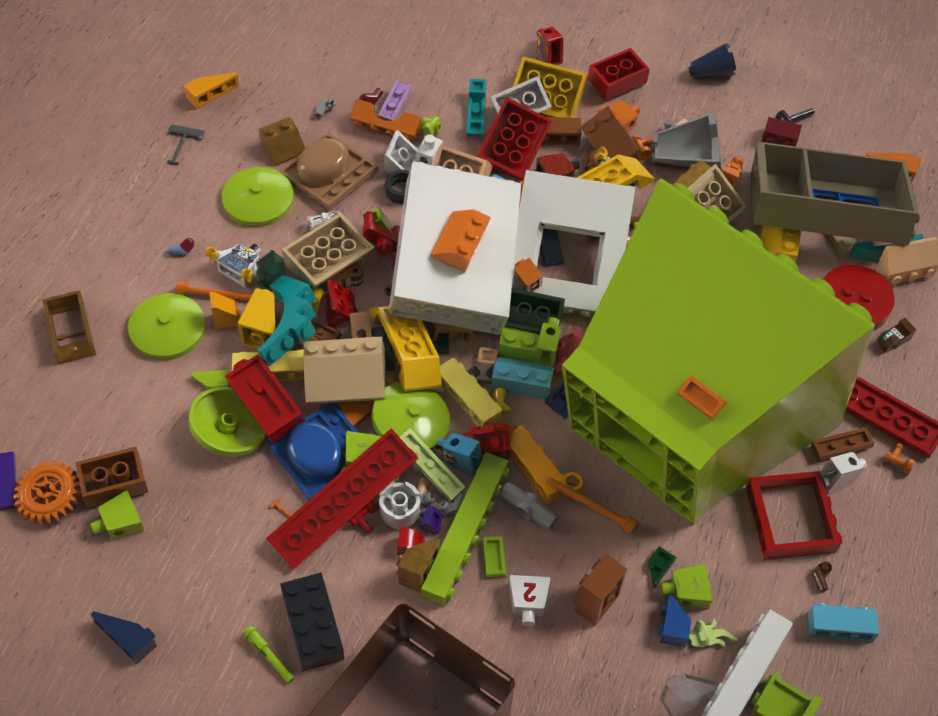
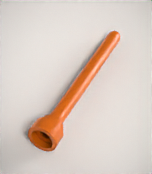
M178 281L176 285V294L184 296L189 295V293L210 296L209 292H215L230 299L249 301L253 295L190 286L185 281Z
M552 477L546 479V483L549 486L617 522L624 532L630 534L634 528L637 519L631 516L623 517Z

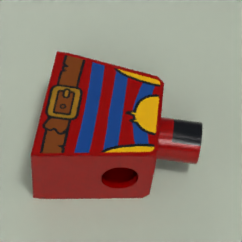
M554 27L542 28L537 31V48L544 62L558 65L563 63L564 37Z

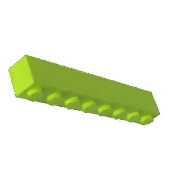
M488 452L485 453L421 588V598L444 607L447 600H452L455 593L453 587L456 582H460L463 576L462 568L464 564L468 565L471 553L469 552L472 547L475 548L479 541L478 533L480 530H484L487 523V513H492L495 505L493 500L495 496L499 497L503 487L501 483L503 480H507L509 476L508 460Z

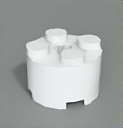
M393 482L380 493L379 511L385 524L400 530V527H409L419 518L420 497L419 491L414 485L408 482Z

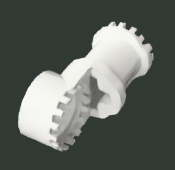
M333 211L326 214L323 212L318 216H308L307 221L310 224V231L340 212Z

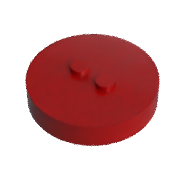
M860 265L839 266L825 275L823 280L833 288L836 298L848 306L850 303L859 304L870 313L872 317L871 322L875 324L873 331L886 323L893 310L895 297L892 287L882 275Z

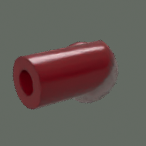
M376 88L373 93L360 95L359 100L375 104L382 96L383 91L380 88Z

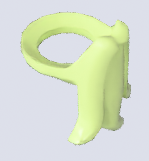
M713 619L711 625L707 626L702 620H697L695 627L689 634V639L692 641L691 646L698 648L715 644L725 647L724 641L716 639L720 637H725L731 641H738V639L724 629L713 630L717 624L715 619Z

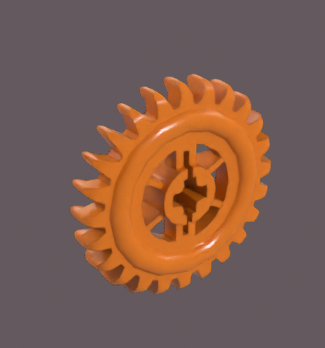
M53 460L50 464L44 461L42 466L36 464L34 470L29 468L28 474H22L23 480L17 481L20 486L14 488V491L17 493L13 496V499L16 500L14 506L18 508V513L23 515L25 520H28L30 517L32 523H35L37 519L43 525L45 518L51 524L53 516L57 521H60V513L67 517L65 509L74 511L70 504L79 503L74 497L81 496V493L76 490L81 489L80 483H77L79 482V478L76 476L77 472L71 470V466L64 465L63 462L57 464ZM48 479H56L57 481L52 483ZM33 492H36L37 496L33 498Z

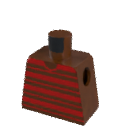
M564 153L537 157V172L574 178L575 170L580 169L579 160L569 161Z

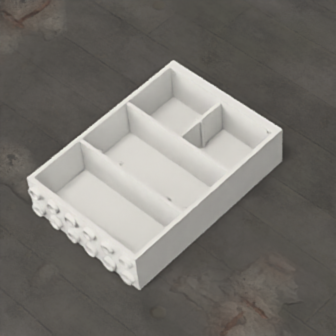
M412 162L405 188L388 314L500 335L509 318L521 183L483 176L477 173L463 172L457 169L453 170L441 166L428 165L422 162ZM474 209L490 216L491 219L466 272L431 257V253L452 211Z

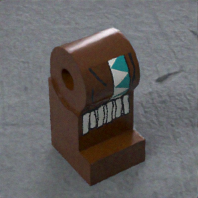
M353 264L330 279L339 283L344 288L359 286L363 282V268L358 264Z
M903 318L897 325L880 334L877 342L889 352L910 341L916 328L906 318Z

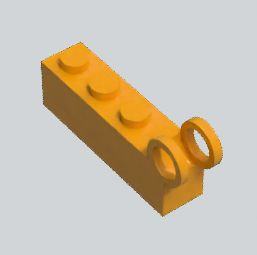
M520 425L516 430L509 432L511 446L509 457L547 505L561 496L570 500L573 499L546 483L548 477H552L566 486L569 484L575 485L576 487L570 488L581 493L582 477L575 472H569L565 475L561 474L557 470L555 462L545 455L543 447L540 444L537 445L534 441L533 435L529 430ZM569 477H575L579 480V483L575 480L566 481V479Z

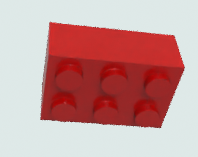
M628 48L589 65L588 81L607 101L646 84L650 68L632 48Z

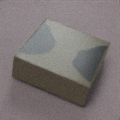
M474 363L473 376L479 384H492L493 364Z

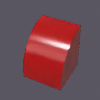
M400 527L397 555H404L407 548L424 543V536L415 530Z

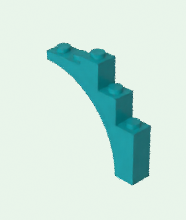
M282 275L270 285L276 300L284 304L282 319L273 334L257 349L267 366H271L297 343L303 345L316 334L311 320L317 316L311 305L316 300V297L310 285Z

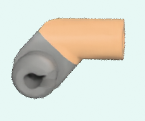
M420 478L417 486L420 501L424 505H431L435 501V495H431V492L427 491L429 480L427 478Z

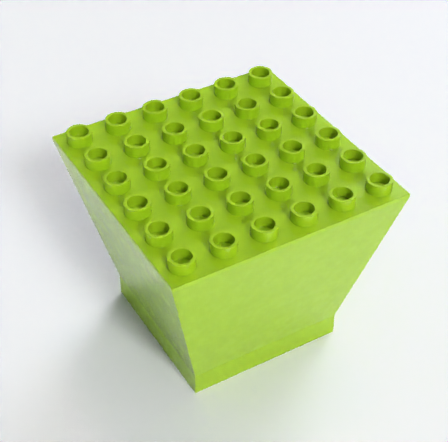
M660 178L579 347L562 364L570 429L695 525L709 507L745 486L750 477L761 476L811 445L813 440L822 438L841 425L875 324L871 322L872 317L864 307L856 303H850L848 306L836 298L833 288L826 281L820 278H814L811 281L798 272L797 264L789 256L782 253L774 256L763 248V242L755 233L746 229L739 232L728 224V218L720 209L714 206H709L707 209L694 201L693 193L686 186L680 183L672 186ZM690 375L727 402L714 420L677 394Z

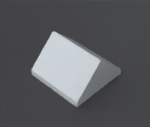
M398 130L395 131L384 156V171L387 174L397 170L410 171L412 162L416 161L418 149Z

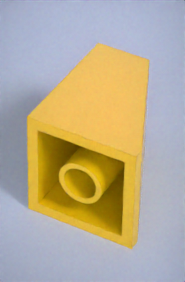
M255 289L238 322L242 345L258 349L276 330L277 311L273 292L266 289Z

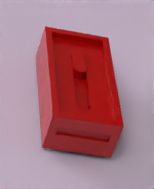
M259 354L250 360L242 359L234 364L233 371L225 376L229 386L272 444L290 433L296 425L305 422L300 409Z

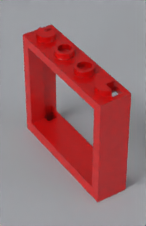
M820 471L749 478L746 491L764 560L837 552L842 544V536L837 531V519L835 514H832L831 498L827 496L826 481L822 478ZM813 484L828 539L775 544L761 489Z

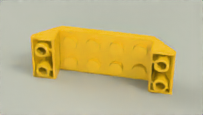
M616 155L577 177L624 186L634 183L639 189L655 181V178L636 158Z
M389 306L369 308L368 311L373 322L382 323L399 360L401 369L398 378L404 391L440 388L442 382L439 356L422 320L389 315Z

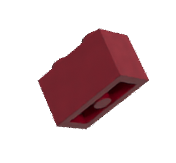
M768 117L761 142L796 147L802 125Z

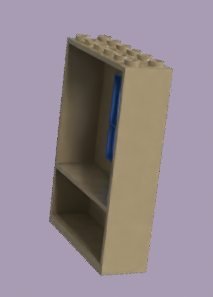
M757 142L751 168L754 224L909 246L910 239H913L915 235L914 226L915 223L919 222L920 212L917 210L918 203L915 202L916 195L913 194V185H911V177H909V169L905 161ZM815 196L830 197L835 200L815 198ZM843 200L865 202L871 205L843 202Z

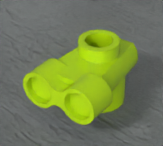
M439 117L423 118L421 123V130L424 133L422 141L426 135L434 136L436 132H440L442 124Z

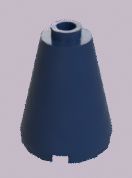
M728 43L722 44L690 62L688 67L690 76L696 79L736 75L733 72L736 70L733 53H729L727 49L730 48V45Z

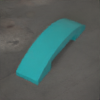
M470 79L466 135L484 136L487 79Z
M923 234L914 235L910 242L923 239ZM871 241L854 243L850 257L865 261H879L885 247L897 244L873 246Z

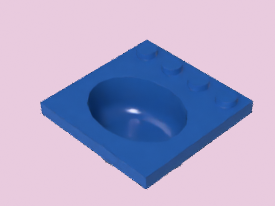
M328 403L306 417L304 423L296 425L290 433L275 443L267 442V447L306 498L310 500L333 480L344 466L346 467V432H357V430L335 403Z

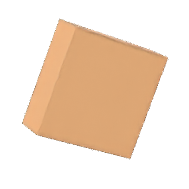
M480 347L477 364H493L494 369L498 357V349Z

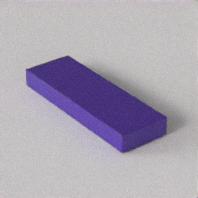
M13 451L0 453L1 511L16 508L14 506L16 500L13 499V496L17 494L14 491L17 483L15 454Z

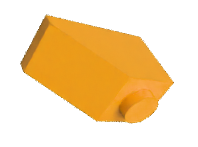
M209 292L216 330L238 327V319L241 318L240 307L236 308L235 300L215 292Z

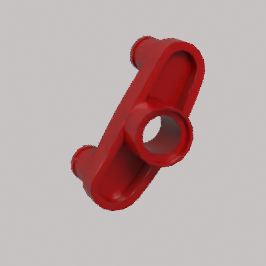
M366 211L363 214V236L376 245L377 253L380 255H389L392 252H396L400 226H393L391 232L376 226L375 214L372 211Z

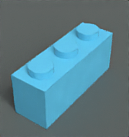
M817 603L812 605L808 612L809 637L874 642L879 634L877 610L869 609L868 607L849 608L846 605L827 606L824 603Z

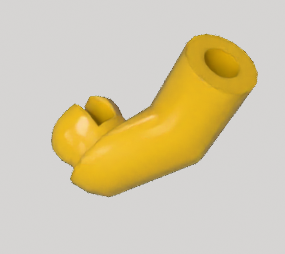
M496 388L493 391L492 399L501 405L502 414L506 416L511 411V408L504 403L506 390L504 388Z

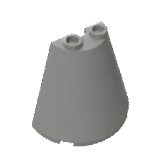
M715 112L654 133V141H651L652 151H655V153H652L653 164L659 163L689 168L692 164L702 160L711 167L716 164L722 171Z

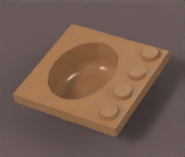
M327 133L318 141L308 145L300 155L280 169L279 172L285 175L292 185L330 210L376 173L378 165L335 136Z

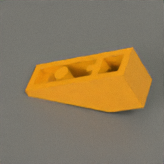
M233 72L196 78L184 85L185 96L198 109L239 87L238 74Z

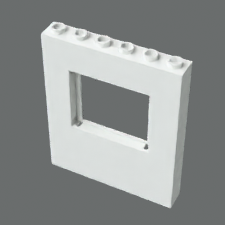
M526 170L518 213L512 288L521 289L514 280V268L518 261L530 258L537 267L543 228L600 237L592 285L543 277L542 286L533 291L565 298L563 309L565 314H573L574 312L580 313L583 317L594 316L626 249L635 187Z

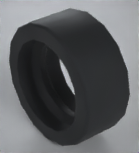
M397 170L386 178V195L392 202L404 203L405 192L396 191L392 186L399 182H407L410 171Z

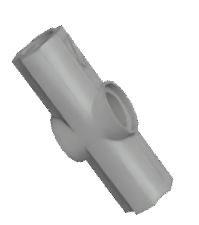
M511 482L506 483L499 493V497L513 506L522 518L526 520L532 519L548 531L554 527L559 519V515L543 505L538 496L530 492L525 493Z

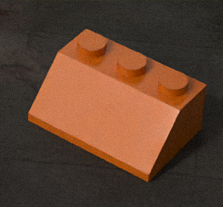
M474 209L452 211L431 253V257L466 272L491 217Z

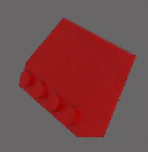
M506 97L477 157L489 161L493 166L491 171L524 181L526 170L530 169L553 120Z

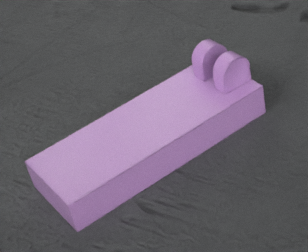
M396 80L378 114V118L384 121L397 119L412 90V85H405Z

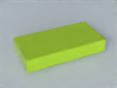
M503 536L482 537L485 579L506 577Z

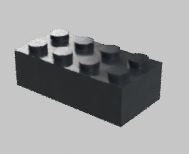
M322 572L280 583L302 672L344 660V649Z

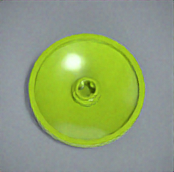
M266 167L248 168L234 174L225 183L222 190V203L225 212L231 219L246 226H266L281 220L290 211L294 201L293 187L288 178L279 171Z
M174 293L159 294L146 299L135 308L129 318L128 333L133 346L144 356L157 360H171L188 354L198 346L205 333V318L199 305L192 299Z
M401 382L394 383L385 388V399L375 400L372 407V423L378 436H383L392 428L400 437L411 428L428 448L433 450L436 448L438 439H444L449 430L450 415L448 408L442 398L432 389L405 392Z
M216 387L206 390L197 396L191 405L188 415V425L191 434L201 446L215 454L228 457L244 456L258 449L266 437L231 387Z

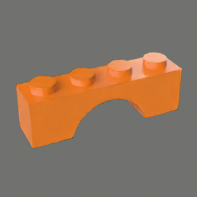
M355 99L350 119L354 123L353 125L363 128V126H367L372 131H385L390 136H394L395 131L398 130L409 141H412V139L417 140L421 130V116L404 112L395 120L384 121L376 116L375 107L372 103Z

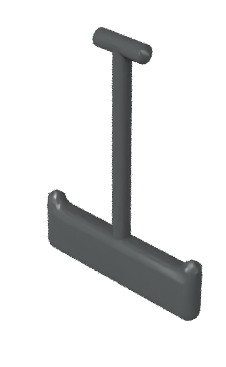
M172 124L168 134H177L183 137L173 160H168L167 162L178 165L179 162L176 159L186 136L202 140L205 131Z

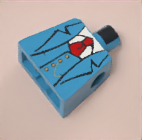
M452 433L447 440L439 438L436 443V449L443 451L447 464L472 478L475 476L483 459L479 441Z

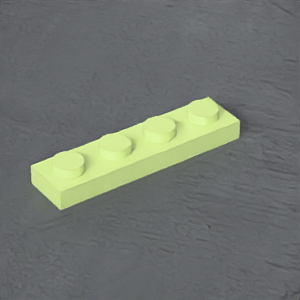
M411 428L400 436L419 458L414 465L449 502L465 488L460 480Z

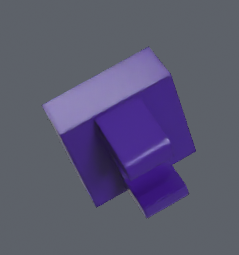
M426 506L425 511L419 515L423 518V521L418 522L417 526L422 530L429 531L431 534H439L443 515L434 506Z

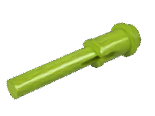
M252 625L247 627L242 633L243 639L245 641L248 640L258 654L262 653L288 684L291 683L295 677L268 648L269 643L257 632L258 628Z

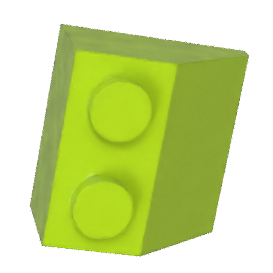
M505 325L499 342L498 356L535 363L540 332Z

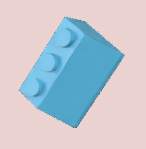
M498 356L493 371L491 390L504 388L507 393L548 400L555 366L552 367Z

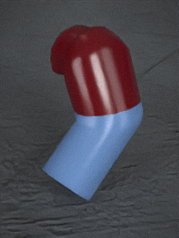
M186 238L179 246H169V255H187L195 245L194 240Z

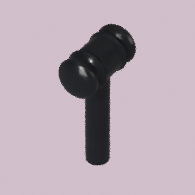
M811 108L788 116L785 110H781L776 114L775 118L794 123L797 120L814 115L815 111Z

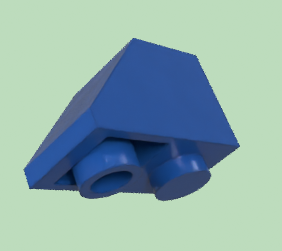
M669 595L667 602L662 603L660 615H664L663 622H659L657 634L661 635L660 643L685 648L689 640L691 619L676 599Z

